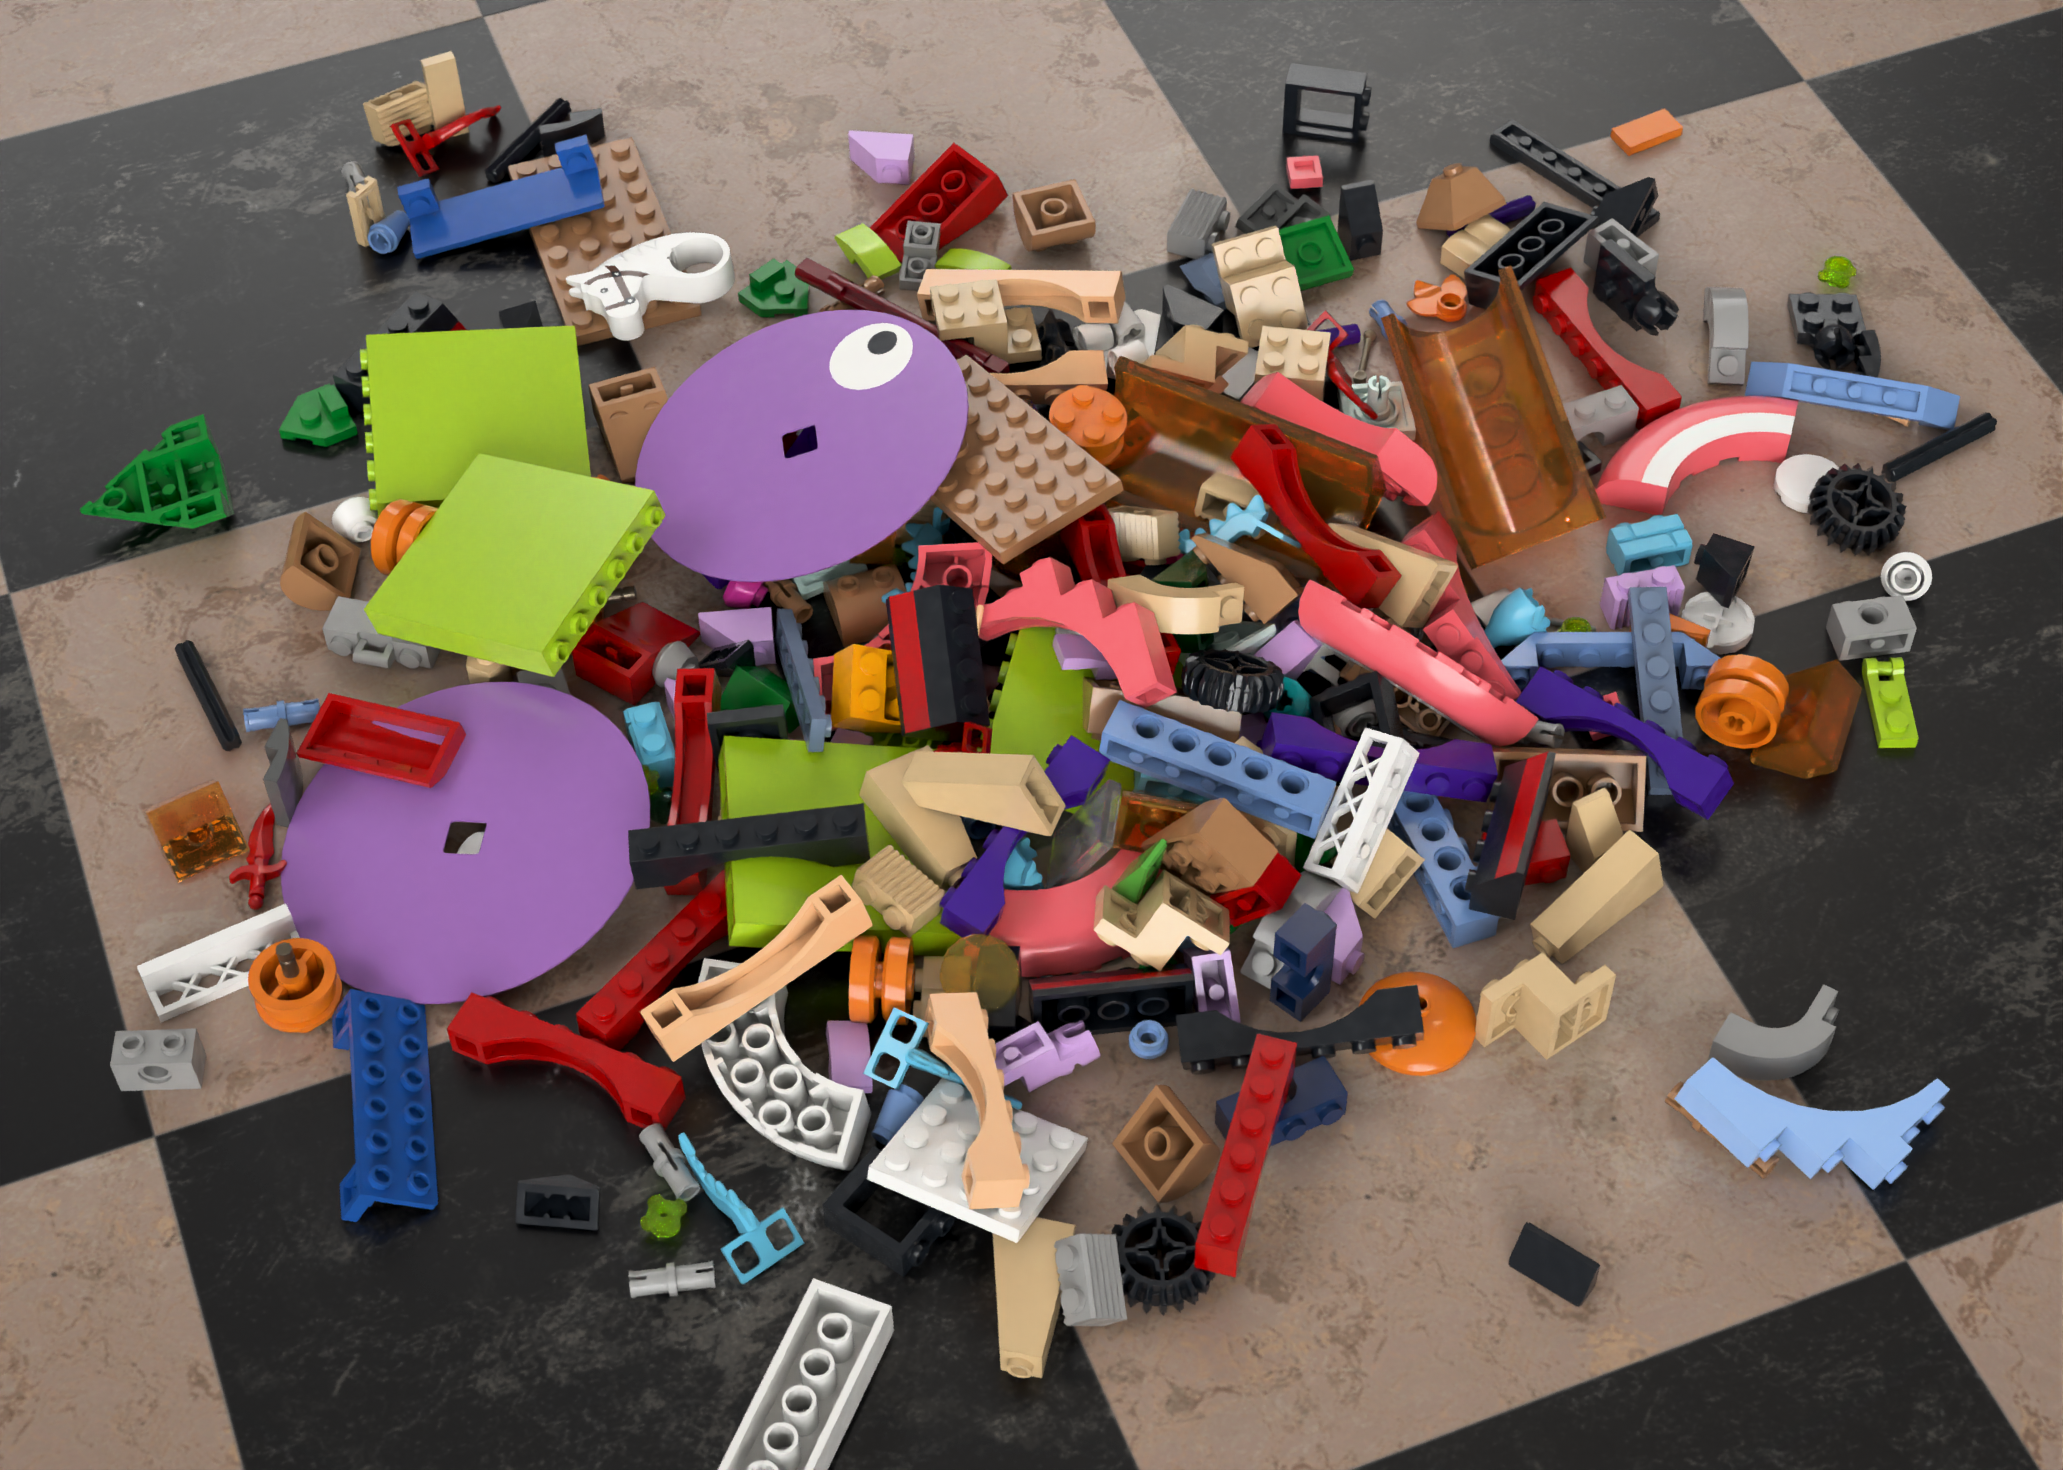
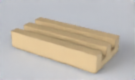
M370 176L364 179L365 185L359 183L355 186L356 193L349 191L346 194L357 243L364 247L369 246L367 237L373 222L375 224L385 218L377 180Z

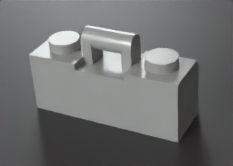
M337 597L322 628L328 650L340 656L353 654L354 663L387 669L391 668L394 660L408 668H418L419 666L432 668L441 649L378 634L364 611V608L369 603L368 601Z

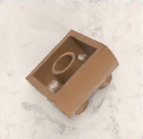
M1076 179L1013 192L1015 220L1022 243L1028 252H1040L1048 247L1062 244L1071 245L1079 240L1094 237L1096 221Z
M305 511L293 523L280 578V586L283 593L291 601L302 607L318 611H330L338 596L350 598L361 549Z
M895 564L823 582V594L843 647L873 640L888 625L887 607L882 602V596L895 588L903 592L906 591L901 574Z
M1156 1085L1112 1143L1158 1203L1176 1200L1192 1191L1208 1177L1220 1157L1219 1147L1174 1091L1167 1085Z

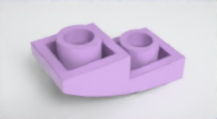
M1054 635L1052 646L1062 670L1091 669L1096 680L1117 679L1115 672L1103 654L1083 635Z
M827 1021L826 1038L829 1051V1079L847 1087L864 1090V1093H872V1078L863 1074L871 1058L867 1023Z

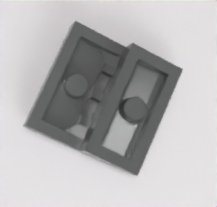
M1274 183L1238 219L1235 227L1245 234L1272 226L1278 227L1279 230L1328 216L1330 213L1305 194L1298 200Z
M280 718L264 746L270 767L263 781L277 825L288 828L303 795V774L287 719Z

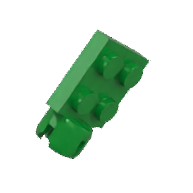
M1329 215L1279 229L1285 260L1295 266L1300 291L1352 277L1354 268Z

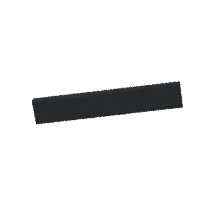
M1512 119L1490 135L1489 143L1592 208L1595 205L1599 206L1604 194L1621 188ZM1654 208L1651 209L1638 236L1659 221V211Z

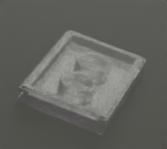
M1109 779L1053 834L1045 889L1077 881L1113 847L1122 789L1120 783Z

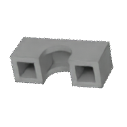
M1622 385L1530 415L1525 444L1543 467L1551 464L1553 454L1578 442L1589 433L1593 432L1603 446L1633 436L1639 407Z

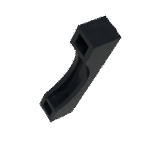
M864 803L628 830L629 863L636 890L676 885L687 877L706 868L746 858L789 857L814 861L830 867L863 864L870 859Z
M1417 985L1376 990L1361 1006L1347 1016L1323 1027L1301 1032H1272L1254 1029L1233 1021L1216 1010L1176 1015L1181 1063L1183 1069H1191L1192 1074L1212 1073L1216 1071L1215 1066L1231 1064L1232 1069H1247L1257 1034L1296 1042V1056L1312 1054V1059H1317L1321 1056H1325L1326 1059L1336 1056V1051L1352 1049V1054H1368L1375 1052L1376 1046L1392 1044L1393 1049H1408L1417 1046L1416 1041L1424 1040V1028Z

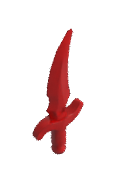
M271 803L261 812L249 836L248 846L250 853L246 858L248 865L235 869L229 875L231 884H235L242 879L250 880L248 905L253 910H259L264 904V886L266 881L279 877L287 865L286 860H281L274 865H268L269 859L274 854L273 825L275 816Z

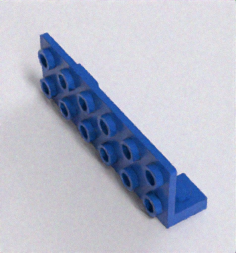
M587 135L555 143L556 153L562 165L560 168L449 199L438 200L429 178L397 187L399 199L407 216L410 218L409 223L415 258H423L603 208L605 203L598 164Z
M350 989L332 1014L333 1048L350 1049L356 1162L340 1183L341 1220L357 1222L366 1209L374 1204V1201L433 1210L438 1204L425 1004H415L412 1000Z

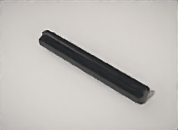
M562 98L556 99L485 168L487 180L499 183L509 173L508 166L518 164L541 142L539 125L562 122L571 112L570 103Z
M1985 412L1883 464L1881 473H1886L1888 482H1895L1995 431L1997 420L1990 413Z
M190 640L178 643L175 647L177 657L223 750L231 751L233 748H239L242 744L240 735L194 643Z

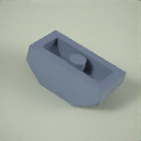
M1213 252L1179 266L1193 288L1202 292L1210 304L1221 309H1227Z

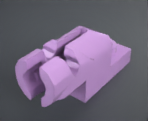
M1082 1020L1076 1023L1065 1024L1046 1034L1039 1021L996 1043L995 1063L997 1069H1002L1004 1086L1020 1078L1027 1091L1031 1092L1059 1076H1065L1074 1072L1073 1069L1076 1064L1079 1063L1083 1067L1100 1058L1101 1055L1089 1030H1085V1024Z

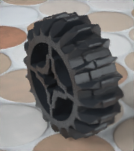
M1844 463L1838 470L1831 468L1825 476L1822 475L1817 480L1815 488L1812 489L1809 495L1810 503L1807 513L1812 515L1810 525L1819 526L1817 536L1826 535L1828 537L1827 546L1834 543L1840 545V553L1850 548L1854 556L1860 554L1862 550L1869 556L1876 549L1882 551L1897 538L1898 531L1904 525L1905 518L1903 516L1906 513L1907 507L1901 504L1903 494L1894 492L1896 490V482L1887 483L1885 481L1886 473L1879 476L1874 474L1873 466L1864 471L1859 463L1854 465L1852 469Z
M1226 649L1199 650L1189 654V657L1186 658L1185 666L1182 667L1181 687L1183 688V693L1193 701H1199L1201 705H1208L1213 707V709H1223L1227 712L1235 711L1240 714L1243 712L1252 714L1257 712L1264 713L1275 709L1277 704H1279L1280 697L1283 695L1284 674L1282 669L1272 661H1265L1263 657H1256L1251 653L1245 654L1238 650L1228 651Z
M1157 1203L1153 1212L1147 1213L1140 1206L1137 1211V1218L1126 1213L1123 1218V1225H1114L1112 1235H1116L1124 1296L1127 1295V1303L1130 1308L1138 1302H1142L1143 1310L1146 1314L1151 1310L1152 1306H1158L1159 1311L1164 1316L1168 1306L1173 1305L1177 1311L1181 1312L1184 1308V1300L1195 1305L1198 1301L1199 1293L1206 1294L1209 1290L1210 1281L1215 1278L1216 1273L1194 1268L1196 1240L1202 1221L1193 1223V1216L1190 1211L1183 1216H1178V1210L1175 1205L1169 1212H1162L1161 1207ZM1158 1249L1161 1250V1259H1164L1163 1269L1160 1268V1262L1157 1259ZM1182 1274V1275L1179 1276V1277H1176V1278H1174V1279H1171V1278H1172L1173 1276H1175V1275Z

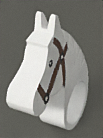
M688 232L662 236L638 244L608 259L591 272L568 276L566 282L574 286L569 289L570 296L584 299L586 311L592 310L602 315L606 319L612 335L617 339L626 341L636 339L643 334L644 323L642 316L646 312L647 304L650 301L710 302L722 297L731 289L735 281V274L729 246L722 238L707 233ZM699 263L716 264L712 269L701 273L691 274L682 272L687 267Z

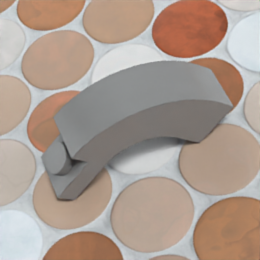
M1706 287L1704 291L1703 322L1709 324L1710 336L1708 384L1744 385L1745 357L1749 336L1748 304L1745 290L1743 288Z
M1306 870L1301 872L1302 876L1283 908L1262 918L1253 935V938L1256 940L1240 973L1270 989L1271 978L1284 965L1283 962L1273 956L1275 932L1304 903H1307L1317 911L1324 912L1342 889L1334 880Z
M1823 984L1805 1016L1795 1024L1782 1028L1759 1026L1730 1012L1713 1040L1708 1061L1713 1057L1736 1076L1752 1080H1779L1807 1071L1816 1065L1830 1048L1836 1026L1833 1023L1839 1012V1009L1833 1007L1838 991Z

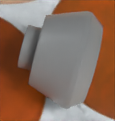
M681 641L668 643L658 653L653 664L652 674L656 684L661 688H665L664 682L667 678L676 680L677 669H696L700 667L698 666L697 657L687 645Z

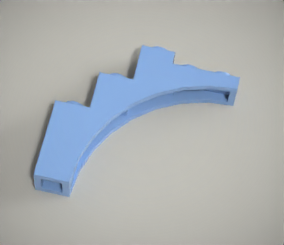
M1712 1057L1685 1082L1675 1100L1747 1168L1759 1157L1766 1162L1779 1149L1810 1179L1822 1168L1829 1173L1842 1160L1874 1190L1885 1179L1892 1184L1907 1169L1908 1166L1903 1160L1913 1149L1909 1143L1920 1132L1916 1126L1922 1120L1929 1125L1944 1110L1945 1107L1940 1101L1950 1089L1937 1078L1917 1094L1889 1106L1864 1111H1827L1800 1106L1769 1095L1738 1078Z

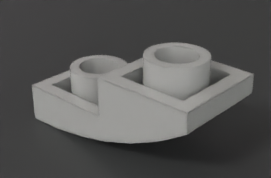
M908 221L903 245L904 256L899 278L900 289L918 291L926 269H936L934 264L938 258L941 224Z

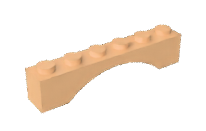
M926 269L917 292L922 318L927 321H935L930 299V287L976 282L979 280L997 279L1003 306H1044L1071 314L1084 323H1118L1126 298L1121 271Z
M1069 350L1059 359L1037 369L1007 374L990 373L1028 405L1047 404L1051 406L1057 396L1078 385H1087L1104 391L1108 387L1103 350Z
M840 875L809 896L785 929L750 959L710 980L691 986L674 988L641 1010L640 1013L654 1037L672 1062H674L872 927V921L863 901L844 877Z
M977 992L929 994L924 1021L929 1023L926 1034L930 1051L946 1062L962 1079L971 1093L978 1111L980 1132L968 1148L961 1176L969 1209L1019 1207L1023 1189H1028L1029 1168L1027 1164H1022L1021 1139L1019 1132H1013L1011 1124L1013 1118L1012 1104L1010 1100H1005L1003 1094L1004 1074L1002 1069H997L995 1040L988 1037L987 1010L981 1009Z

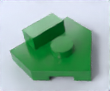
M773 258L749 274L750 285L738 292V300L762 318L775 317V314H794V317L808 314L810 285L795 277L797 266L788 260L780 263Z
M330 383L297 396L279 429L282 439L295 441L296 438L312 441L313 445L324 447L358 434L357 427L349 415L346 403L334 384L330 385Z

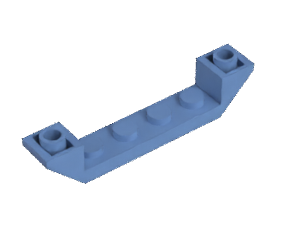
M1751 362L1745 396L1798 400V402L1917 421L1920 426L1944 430L1954 428L1960 400L1958 395L1930 386L1778 362Z
M1534 632L1501 660L1520 690L1525 689L1536 674L1538 667H1635L1631 632ZM1671 632L1675 666L1679 668L1681 688L1704 690V682L1708 671L1720 657L1685 633Z

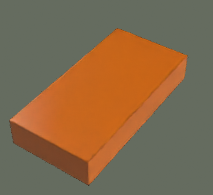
M1664 108L1612 128L1610 137L1630 156L1682 136L1683 126Z

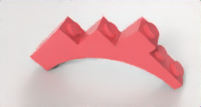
M1439 511L1409 530L1400 542L1453 561L1458 565L1456 548L1459 539ZM1458 567L1429 616L1430 619L1424 626L1423 631L1438 652H1441L1463 666L1465 670L1491 684V688L1504 697L1507 696L1515 700L1522 692L1485 634L1469 601Z
M1051 557L1037 560L1033 563L1032 567L1020 573L1022 587L1011 589L1004 597L991 604L983 605L984 612L979 638L985 641L1011 631L1031 627L1067 629L1083 635L1103 654L1115 672L1126 700L1147 708L1177 693L1154 612L1135 602L1123 604L1117 608L1111 589L1092 579L1075 585L1070 567Z

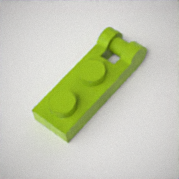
M1864 658L1862 662V676L1878 748H1916L1919 737L1905 681L1903 658H1889L1888 661ZM1879 676H1888L1889 681H1879Z

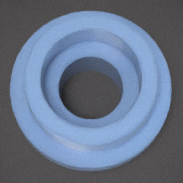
M1142 1021L1129 1034V1047L1140 1058H1158L1168 1048V1034L1162 1025L1156 1021ZM1145 1040H1151V1041H1153V1042H1155V1043L1147 1044V1043H1144L1143 1041H1145Z

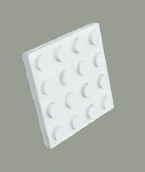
M942 1078L871 1163L868 1169L867 1180L1018 1243L1085 1152L1088 1138L1068 1128L1060 1127L1036 1117L1031 1113L1012 1108L1013 1118L1011 1124L1013 1132H1019L1020 1158L1022 1164H1027L1029 1168L1028 1189H1023L1019 1207L969 1209L961 1176L968 1148L980 1132L978 1111L972 1095L966 1087Z

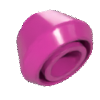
M730 581L723 594V600L726 606L733 608L750 609L752 605L759 607L768 592V588L763 586L764 582Z

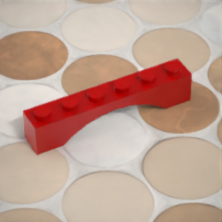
M1571 267L1536 280L1535 294L1532 299L1536 312L1547 320L1553 332L1562 338L1572 355L1578 357L1587 368L1589 375L1596 379L1604 390L1620 385L1624 387L1639 407L1635 426L1638 430L1680 408L1682 396L1663 374L1647 370L1628 361L1602 340L1593 327L1588 314L1587 297L1589 288Z
M1276 424L1251 425L1230 456L1239 468L1240 474L1250 481L1259 492V495L1262 496L1263 501L1280 518L1281 524L1290 530L1299 541L1302 550L1313 558L1322 569L1324 577L1335 585L1347 601L1361 609L1379 608L1402 575L1381 550L1365 548L1351 543L1335 533L1323 521L1312 505L1304 488L1298 467L1296 448Z
M1105 503L1062 528L1060 536L1083 581L1092 579L1107 587L1108 579L1126 577L1117 541L1116 526ZM1160 632L1173 677L1181 650L1173 634Z
M715 668L677 669L674 698L675 770L672 803L667 826L705 822L712 819L716 763L707 726V713L720 711L722 688ZM708 868L687 877L676 885L664 886L667 895H698L706 887Z
M724 869L576 1013L580 1036L587 1039H599L608 1047L620 1051L641 1028L644 1018L640 1011L656 1001L670 982L695 956L716 940L728 935Z
M471 992L447 1027L452 1050L484 1064L525 1059L549 1061L573 1068L589 1076L607 1090L619 1105L627 1122L644 1129L649 1125L659 1123L663 1126L665 1132L685 1100L682 1076H679L673 1069L666 1066L657 1067L643 1061L634 1053H622L612 1049L599 1039H587L577 1035L564 1025H552L542 1021L529 1011H517L507 1007L501 1001L491 996L485 998Z
M1261 1034L1256 1036L1197 1236L1194 1268L1236 1278L1267 1153L1294 1074L1296 1042Z

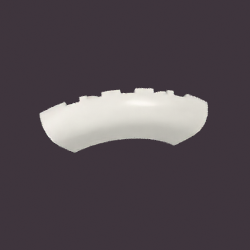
M704 958L698 983L730 971L741 963ZM785 985L702 1042L705 1059L723 1095L758 1133L778 1147L800 1158L822 1166L849 1171L856 1164L862 1149L872 1114L864 1090L847 1087L833 1082L818 1073L814 1074L802 1064L801 1059L792 1050L786 1040L784 1029V1013L788 996Z

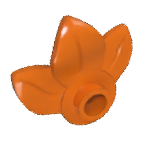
M1454 274L1449 275L1443 281L1441 287L1416 280L1414 285L1415 299L1408 301L1407 306L1412 312L1421 316H1437L1439 319L1447 322L1458 321L1467 312V304L1464 301L1467 296L1466 285Z

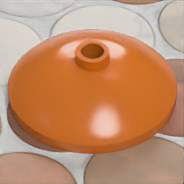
M1414 971L1396 973L1372 985L1362 997L1359 1006L1376 990L1417 985L1420 1007L1424 1008L1421 1010L1424 1040L1416 1041L1417 1046L1408 1049H1393L1392 1044L1376 1046V1051L1369 1053V1055L1378 1063L1398 1073L1426 1076L1444 1072L1465 1058L1474 1043L1476 1015L1469 999L1457 986L1437 975Z

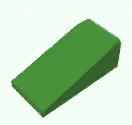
M1163 838L1133 860L1113 885L1112 890L1138 904L1157 878L1167 848V841Z

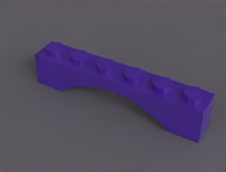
M1543 667L1538 669L1515 702L1539 718L1538 721L1562 724L1564 732L1593 731L1612 735L1633 744L1646 753L1662 770L1676 803L1709 820L1734 784L1728 771L1729 766L1722 759L1712 754L1705 757L1696 752L1697 748L1686 739L1677 737L1674 740L1665 735V730L1655 722L1646 720L1644 723L1634 718V713L1624 705L1615 703L1613 706L1603 701V696L1596 690L1588 686L1582 689L1574 685L1573 680L1560 670H1555L1552 673Z
M1271 712L1261 740L1264 755L1277 760H1283L1288 764L1338 782L1342 781L1358 745L1357 741L1334 733L1309 717ZM1454 739L1443 745L1427 749H1417L1420 754L1403 791L1487 802L1494 780L1498 776L1491 744ZM1371 746L1367 754L1369 763L1380 758L1385 748ZM1365 776L1357 780L1354 784L1369 786V781L1367 776Z
M1072 735L1064 746L1057 744L1046 760V764L1049 766L1044 771L1065 803L1064 810L1086 803L1105 777L1110 759ZM1003 826L1000 831L996 828L993 829L983 845V849L986 851L979 860L973 857L969 861L961 875L964 878L963 882L957 889L951 886L940 902L939 906L943 908L940 923L977 948H980L1001 919L1005 906L1003 887L1005 866L1015 846L1028 833L1027 831Z

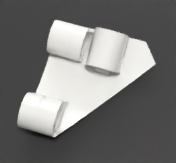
M1124 302L1118 323H1084L1074 327L1072 333L1075 345L1078 350H1103L1107 377L1122 379L1129 376L1151 355H1154L1161 315L1144 309L1133 311Z

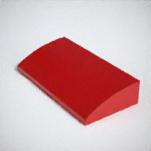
M328 693L296 754L299 758L432 788L446 775L466 733L460 722ZM378 721L445 736L440 745L413 738L371 722Z

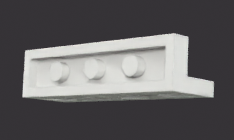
M1364 729L1303 866L1306 871L1332 879L1348 891L1359 892L1420 754L1406 740L1372 729ZM1373 741L1386 744L1382 756L1369 763L1367 754ZM1367 776L1369 786L1366 792L1354 798L1351 791L1354 783ZM1351 811L1354 820L1350 828L1338 833L1336 824L1339 817ZM1336 846L1338 856L1332 869L1318 865L1323 853Z
M283 904L137 966V969L162 1023L248 986L249 971L244 973L235 970L239 962L245 959L255 960L264 949L274 943L300 937L287 905ZM210 974L221 976L217 985L210 988L198 986L200 980ZM172 990L184 992L179 1001L165 1007L162 1006L158 997Z

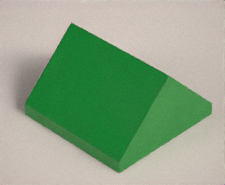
M736 666L721 696L720 711L783 704L788 733H792L800 726L786 681L765 667Z

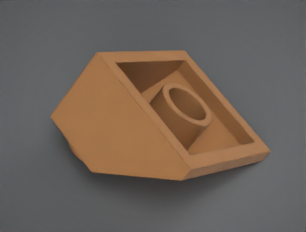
M1455 163L1443 168V174L1431 180L1416 224L1418 229L1456 231L1506 205V201L1477 167L1462 166V163Z

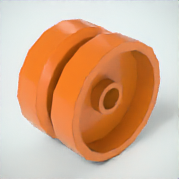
M399 499L391 502L381 511L373 528L371 556L375 567L383 575L389 576L438 508Z
M1743 654L1727 655L1716 660L1710 667L1704 682V690L1700 694L1696 705L1695 719L1708 736L1726 746L1741 749L1761 747L1769 743L1776 735L1781 713L1789 696V684L1784 674L1767 661Z
M859 935L854 938L849 975V1016L851 1022L872 1023L877 1016L880 999H882V1016L886 1023L894 1007L910 1014L915 988L912 937L892 936L886 944L884 961H882L881 943L876 935ZM900 1017L896 1025H907L909 1018Z

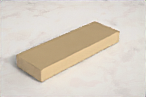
M452 51L421 60L435 131L466 115L456 60ZM468 127L456 133L452 137L469 132Z

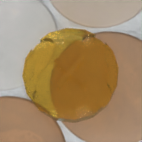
M972 934L959 939L947 950L941 964L940 982L944 993L977 992L981 1009H986L987 1014L1003 1008L1012 1000L1019 986L1020 967L1016 955L1004 941L990 935Z

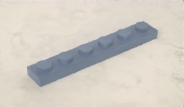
M1629 587L1627 596L1640 720L1644 723L1646 720L1655 722L1665 730V735L1674 740L1677 737L1683 738L1667 588ZM1644 753L1646 755L1648 795H1672L1664 773Z
M777 609L774 641L808 752H823L825 737L831 736L832 720L830 714H825L826 703L824 695H819V678L813 677V659L808 658V644L806 640H802L801 623H796L792 609Z

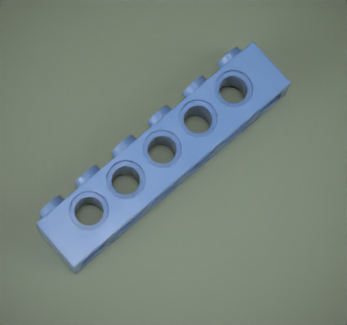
M1119 700L1102 732L1099 753L1110 759V761L1211 800L1225 797L1237 810L1313 839L1316 838L1331 806L1337 782L1327 779L1320 774L1288 764L1283 760H1277L1261 754L1249 747L1240 746L1219 738L1212 733L1203 732L1182 724L1175 719H1169L1145 710L1138 705H1132Z
M1403 791L1388 827L1390 831L1425 859L1413 874L1452 948L1496 936L1498 919L1501 917L1469 909L1471 893L1464 892L1469 869L1477 871L1478 866L1474 867L1469 858V849L1463 837L1459 838L1456 834L1451 813L1447 808H1442L1438 796Z

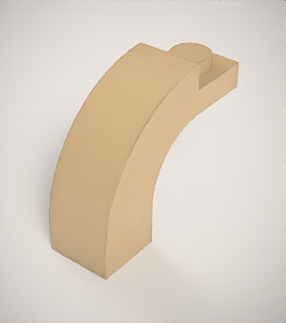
M1140 574L1108 579L1107 588L1112 590L1116 607L1135 602L1154 612L1159 632L1216 633L1219 632V626L1242 623L1244 586L1236 582L1201 588H1177L1155 583Z

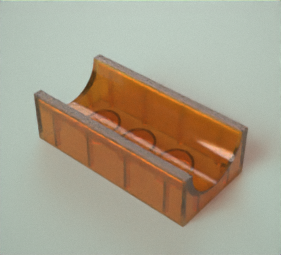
M1511 265L1498 270L1500 286L1492 304L1480 316L1463 326L1441 332H1424L1404 325L1394 313L1381 318L1424 451L1433 460L1437 471L1436 487L1448 523L1471 570L1607 518L1532 314Z
M1121 355L1119 356L1114 366L1116 376L1114 396L1123 404L1126 410L1127 427L1124 433V445L1121 454L1113 463L1105 467L1121 479L1124 491L1104 502L1107 509L1125 505L1175 511L1179 514L1177 518L1180 529L1178 534L1184 529H1188L1191 539L1198 528H1202L1206 533L1211 534L1208 518L1203 519L1201 515L1196 517L1194 513L1202 483L1219 471L1251 484L1249 480L1240 474L1239 468L1230 456L1251 425L1276 424L1296 448L1298 467L1304 488L1312 505L1327 525L1329 523L1349 524L1367 530L1386 491L1377 455ZM1277 517L1276 524L1273 527L1298 541L1290 530L1281 524L1280 518ZM1266 532L1257 540L1252 536L1248 538L1247 535H1243L1233 543L1283 563L1303 588H1305L1309 580L1326 587V583L1329 581L1322 574V569L1310 555L1302 550L1301 546L1297 548L1269 532Z

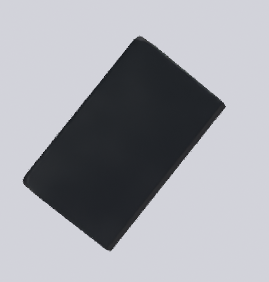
M1526 1222L1523 1226L1508 1263L1513 1269L1577 1307L1584 1303L1595 1287L1600 1268L1599 1263L1530 1222Z

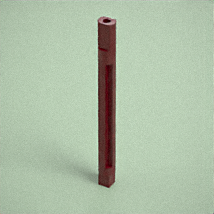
M805 258L796 267L795 277L827 295L857 310L882 312L904 318L920 325L939 339L936 325L859 286L819 263ZM961 338L941 341L955 359L968 355L989 373H1009V362Z

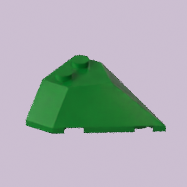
M204 414L170 425L161 434L163 437L161 442L150 452L144 449L105 485L107 491L95 503L88 501L79 509L80 512L84 515L190 529L233 515L234 509L225 467Z

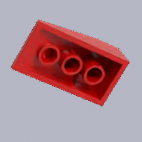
M953 143L887 209L870 229L883 240L902 265L904 256L903 245L908 221L941 224L940 250L985 220L1008 197V194L998 174L956 143Z

